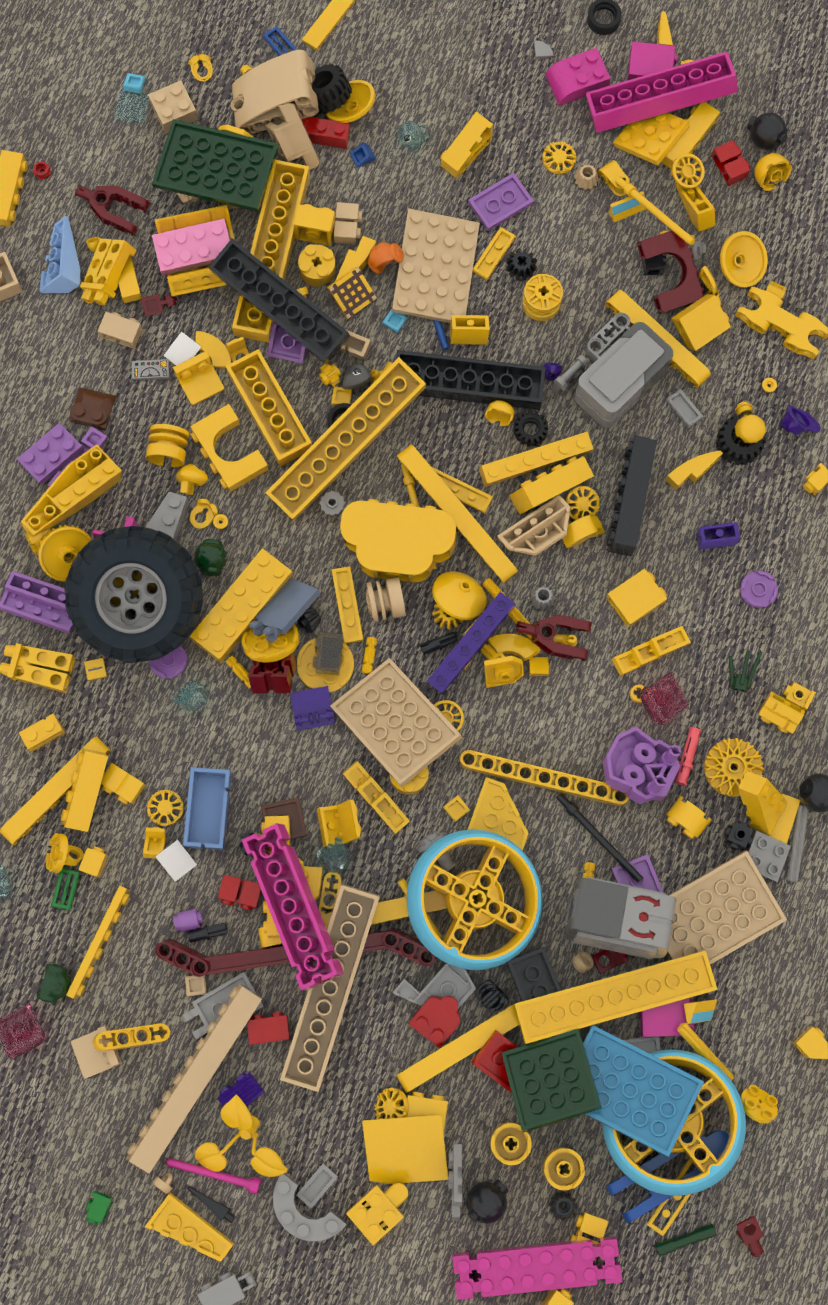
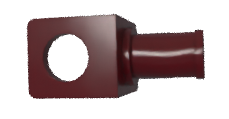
M603 950L593 955L592 959L599 974H602L628 962L626 957L630 955ZM601 956L608 957L609 964L607 967L600 965L599 958Z
M751 1216L737 1224L738 1231H736V1234L745 1245H748L751 1255L758 1257L764 1253L759 1239L764 1236L756 1217Z

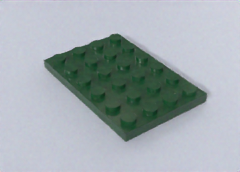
M173 119L152 186L258 212L279 145L270 141Z

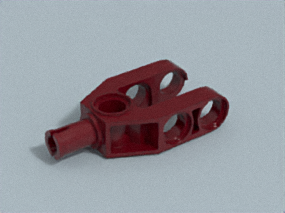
M79 184L75 190V196L89 201L91 209L102 223L108 226L113 225L115 229L122 232H129L131 236L135 235L138 227L124 220L122 216L118 217L107 212L114 200L120 203L125 202L127 206L136 210L137 208L143 210V213H146L150 206V202L145 198L119 186H97L92 191ZM101 199H105V200H106V201L103 202V203H99V200H101Z
M556 615L539 620L534 625L521 621L517 622L516 627L518 629H515V632L530 635L532 642L548 655L573 660L574 658L582 659V661L587 660L588 650L555 643L554 636L556 634V626L568 628L569 631L580 630L590 633L592 626L590 621ZM542 629L547 631V637L542 634Z

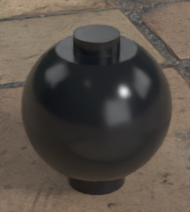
M764 113L758 117L753 116L748 122L747 129L750 130L751 139L758 148L772 150L785 143L787 127L785 121L779 115Z
M826 774L810 775L800 786V799L804 806L813 812L821 813L828 811V775Z
M498 1179L494 1183L483 1181L474 1185L470 1189L466 1200L469 1211L468 1216L476 1223L479 1221L480 1223L490 1224L498 1221L504 1215L507 1208L505 1194L508 1192V1188Z

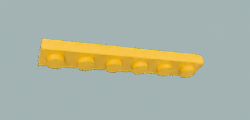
M119 886L66 996L77 999V996H82L86 988L83 984L86 978L92 976L95 969L92 966L95 960H99L104 949L101 947L104 941L108 942L112 935L110 929L113 923L116 924L121 916L119 910L129 900L130 894H128V889Z

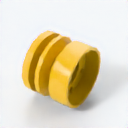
M538 274L531 277L526 283L522 299L526 315L536 321H547L554 318L560 309L563 297V288L560 282L554 276L548 274Z
M169 424L152 425L148 437L151 444L147 445L146 460L155 465L163 466L164 457L172 458L171 467L184 466L186 451L183 448L188 446L189 432L181 427Z

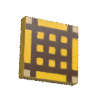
M359 267L353 268L327 287L346 319H349L377 298Z

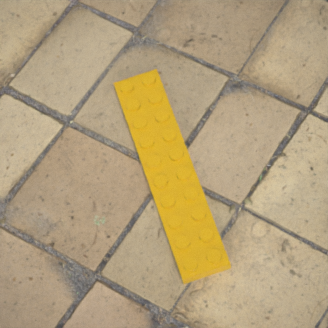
M702 951L514 1004L524 1043L527 1044L718 989L707 953Z

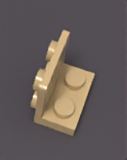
M102 1026L94 1032L71 1041L84 1079L122 1064L118 1050L99 1052L93 1046L94 1037L101 1032L110 1031L109 1026ZM102 1037V1039L99 1040V1044L102 1043L103 1047L106 1043L112 1042V1038L109 1040H103Z

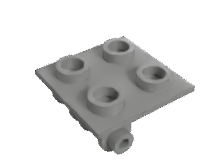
M756 831L748 853L762 876L778 882L791 846Z

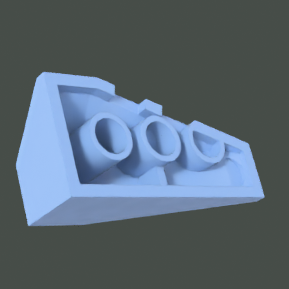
M64 216L53 228L50 246L53 248L45 259L46 262H49L47 272L42 271L40 293L42 294L70 293L81 283V269L69 218Z

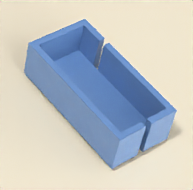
M191 767L183 841L185 848L203 849L205 845L207 850L225 851L230 800L228 791L231 790L232 772L230 770Z

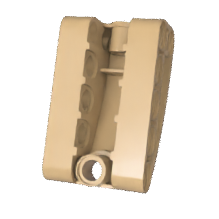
M294 50L270 59L249 70L232 84L233 100L231 108L234 111L235 127L243 129L251 135L267 130L265 125L270 122L280 125L285 120L278 106L287 103L295 105L301 119L318 113L317 95L311 86L315 80L314 63L304 50Z

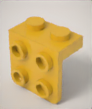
M353 799L339 805L317 808L323 847L343 845L360 838L361 826L357 819L358 809Z

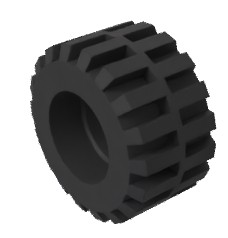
M323 65L315 69V80L311 86L317 95L318 113L334 112L336 109L341 108L342 105H345L346 100L350 98L352 93L351 85L342 68L338 65Z
M739 414L738 417L733 415L731 419L728 418L717 435L716 446L719 445L717 450L723 453L721 456L723 459L729 458L727 462L730 464L732 461H735V465H739L740 462L743 465L753 462L762 452L767 437L764 435L763 439L757 443H751L748 447H740L733 442L731 434L735 432V425L744 414Z

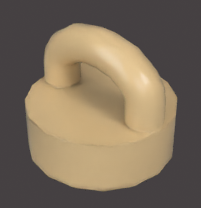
M584 951L579 952L572 959L574 968L581 974L588 972L594 965L592 957Z
M166 1173L161 1179L156 1176L153 1184L165 1194H169L173 1189L169 1185L173 1176L171 1173Z

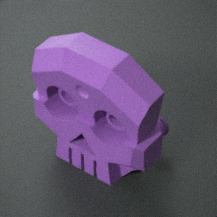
M637 727L631 728L616 736L602 761L605 781L613 789L627 793L626 796L640 805L652 800L661 802L667 795L680 768L677 757L680 756L681 749L677 745L670 746L661 740L655 741Z

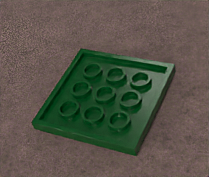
M579 1029L502 1052L523 1133L602 1109Z

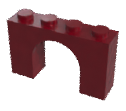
M671 230L636 243L641 260L659 254H669L679 261L682 268L681 280L675 288L653 296L658 313H664L690 304L703 297L704 288L699 283V272L692 261L694 257L691 248H688V244Z

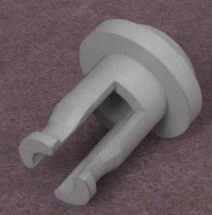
M434 831L418 841L420 844L417 848L418 852L421 853L427 850L434 842L444 837V833L438 834L437 831ZM446 852L434 865L449 871L456 863H453L449 852Z

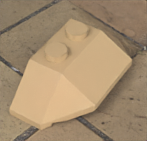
M558 495L497 537L510 551L536 556L567 535L571 508Z

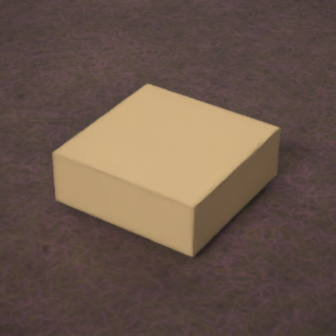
M194 975L185 976L187 997L207 994L205 975L202 977Z

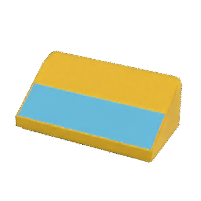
M639 192L642 196L645 197L644 192ZM627 197L612 203L609 208V214L613 222H617L646 210V208L633 197Z
M717 999L684 1004L687 1024L711 1021Z

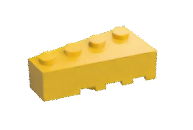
M575 456L566 461L567 465L562 467L559 464L551 469V473L547 474L545 471L536 476V481L532 482L529 479L520 484L522 488L509 495L519 514L521 515L594 477L585 457L577 459Z

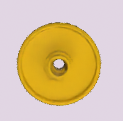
M64 524L63 527L59 525V528H52V531H47L48 534L42 537L43 540H40V547H38L37 552L38 561L44 572L49 577L62 582H66V577L77 554L92 540L85 530H81L78 526H67Z
M738 738L724 739L715 744L705 758L704 773L710 786L718 793L729 797H739L738 787L747 771L763 776L762 756L758 754V750L754 749V745H750V742H744L743 739L738 740ZM731 764H734L737 767L736 771H733L731 769Z

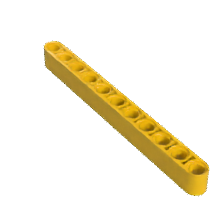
M455 886L454 888L457 895L461 894L460 886ZM437 890L424 893L425 911L432 913L447 909L446 895ZM402 897L379 902L371 925L409 917L406 898ZM332 912L321 915L326 929L328 928ZM263 927L258 928L261 948L282 945L280 938H269L267 933H264Z

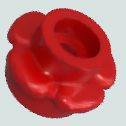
M37 162L34 166L33 174L38 179L43 180L45 177L48 178L50 176L51 168L45 162Z

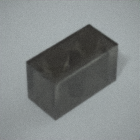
M320 632L319 638L316 637L315 649H318V654L313 658V668H316L317 674L340 676L343 634Z

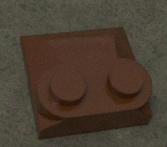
M80 387L75 403L70 409L71 416L69 421L106 430L116 395Z

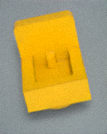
M146 827L143 858L157 859L155 856L165 850V829Z

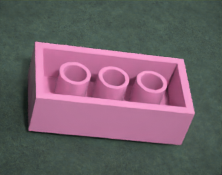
M225 219L152 235L162 276L211 265L230 241Z

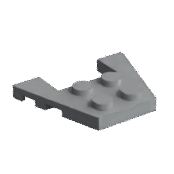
M443 934L440 938L442 941L445 937V934ZM445 963L420 992L404 978L392 993L421 1006L430 996L435 995L441 998L452 996L457 1000L459 1009L476 990V987L466 969Z
M453 1144V1151H449L448 1169H452V1171H449L448 1189H452L451 1221H460V1207H462V1144Z

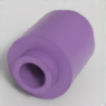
M197 908L178 912L177 915L173 916L176 931L181 930L184 932L200 928V923H204L202 912H198Z

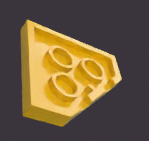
M486 777L468 830H484L499 834L512 841L523 851L529 833L522 822L520 814L505 784Z

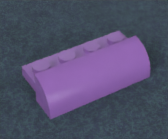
M15 571L11 572L0 601V610L71 634L74 627L66 611L65 588Z

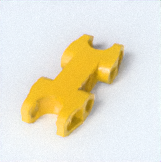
M751 287L747 296L756 300L759 308L757 310H749L739 307L735 315L750 328L761 334H764L768 328L773 331L777 330L782 336L786 337L783 342L784 347L796 354L815 359L819 351L810 344L808 336L816 334L827 339L828 327L818 318L805 312L796 317L780 308L783 304L780 297L769 291Z

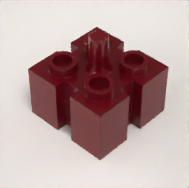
M293 652L289 656L275 662L265 663L252 660L254 666H251L248 678L253 694H264L270 690H274L275 693H291L292 677L295 676L297 667Z

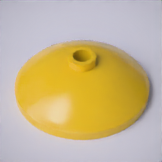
M364 80L349 81L352 90L350 98L346 100L347 102L341 108L336 109L334 112L325 113L328 119L341 123H351L362 118L374 104L376 95L373 86Z
M748 231L736 232L729 236L724 242L720 253V265L726 279L731 284L742 288L751 287L762 279L767 269L768 257L761 239Z
M456 571L445 572L439 575L433 583L432 594L436 604L451 617L460 620H472L479 617L486 608L487 598L483 588L474 578L467 574Z

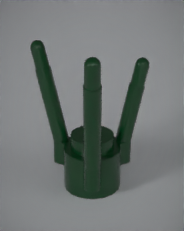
M746 651L742 674H736V677H734L733 658L729 656V684L733 685V690L740 689L742 692H747L748 688L751 687V681L762 655L761 652L757 655L749 677L746 675L750 651Z

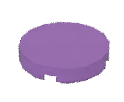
M760 570L747 574L740 585L741 597L751 607L764 608L772 604L776 599L778 585L774 577L769 573Z
M180 645L162 658L153 661L149 660L151 670L157 676L163 679H172L184 671L187 665V655Z

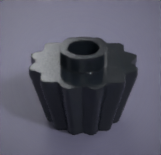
M309 607L297 622L307 633H313L320 624L321 617L316 609Z
M565 1191L561 1193L556 1192L555 1196L551 1197V1202L549 1203L551 1207L550 1212L554 1214L555 1218H560L561 1220L565 1218L570 1219L571 1215L575 1214L574 1209L577 1208L575 1204L576 1199L571 1196V1193L566 1194ZM561 1202H566L567 1207L565 1209L559 1208Z

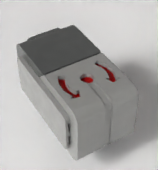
M625 313L616 314L589 340L586 355L593 364L580 376L574 395L576 404L603 428L612 427L666 374L673 358V349L645 323L637 322L632 327H629L630 317ZM617 322H623L625 326H619ZM595 346L599 348V351H593L591 347Z
M592 877L578 878L573 887L571 904L567 910L564 937L573 940V943L647 959L662 958L669 949L672 931L671 924L673 923L677 899L668 896L666 893Z

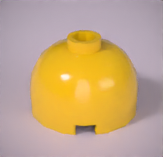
M770 153L761 157L756 164L754 170L755 179L765 191H771L776 188V186H773L781 180L785 182L788 179L792 166L782 155Z

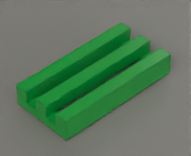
M62 868L59 872L51 907L71 911L81 872ZM64 873H68L61 902L57 904ZM72 874H73V875H75V876H74V880H73V884H72V888H71V892H70L68 904H67V906H66V905H64V904H65V900H66V896H67V892H68V888H69L71 876H72Z

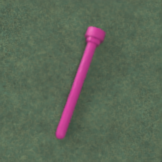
M172 1158L166 1160V1165L169 1167L243 1186L252 1194L257 1195L259 1192L258 1187L261 1184L262 1178L253 1176V1178L249 1177V1179L220 1171L214 1172L205 1167Z

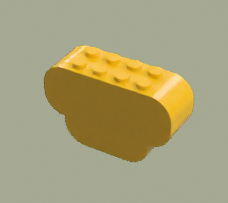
M368 499V501H355L349 504L344 509L341 517L340 530L346 546L356 553L362 571L373 578L390 579L399 577V581L422 582L432 574L434 563L448 560L455 551L457 539L455 521L449 513L438 510L434 506L420 508L410 503L403 506L393 501H388L386 504L379 503L375 499Z

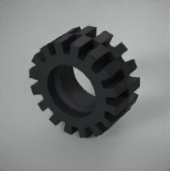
M529 410L528 413L525 411L515 421L514 435L518 441H521L522 445L536 446V444L542 443V440L546 438L548 431L546 418L543 419L544 416L542 414L538 415L537 411L535 413H532V410ZM527 423H534L538 427V432L534 435H528L524 431V426Z

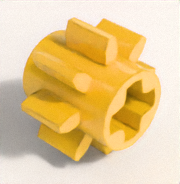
M324 364L320 367L321 373L318 376L325 386L330 384L334 387L340 382L341 372L335 364L331 366L330 364Z

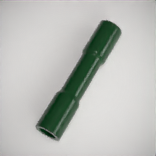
M709 1224L691 1233L657 1243L655 1247L660 1257L686 1245L717 1236L713 1224Z

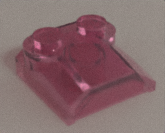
M673 672L667 673L651 686L644 687L640 693V699L650 718L658 725H665L689 705L673 676Z
M30 1002L0 1018V1040L9 1058L20 1056L36 1048L46 1039L45 1032L41 1028Z

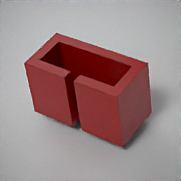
M733 140L715 148L711 156L728 186L747 178L750 172L749 162L744 160L743 156H740L742 155L741 149Z
M224 875L218 898L222 900V904L233 906L234 903L241 904V909L252 911L253 908H258L262 890L259 883L243 881L236 877Z
M283 1012L271 1013V1017L263 1018V1014L254 1015L247 1022L249 1045L290 1040L288 1015H283Z

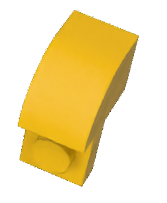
M588 515L570 523L567 535L562 540L566 548H571L582 544L589 538L600 536L605 531L597 516L591 517Z

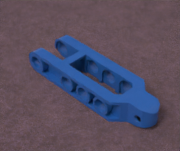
M716 1130L705 1137L701 1136L700 1139L717 1159L718 1155L724 1151L729 1135L724 1131ZM688 1134L681 1140L684 1143H690L693 1138ZM682 1152L671 1153L669 1158L658 1153L639 1166L650 1173ZM696 1168L688 1171V1174L680 1179L690 1178L701 1172ZM624 1174L606 1185V1188L612 1196L634 1183V1181ZM647 1189L650 1196L637 1203L631 1210L622 1213L626 1222L630 1223L674 1195H664Z

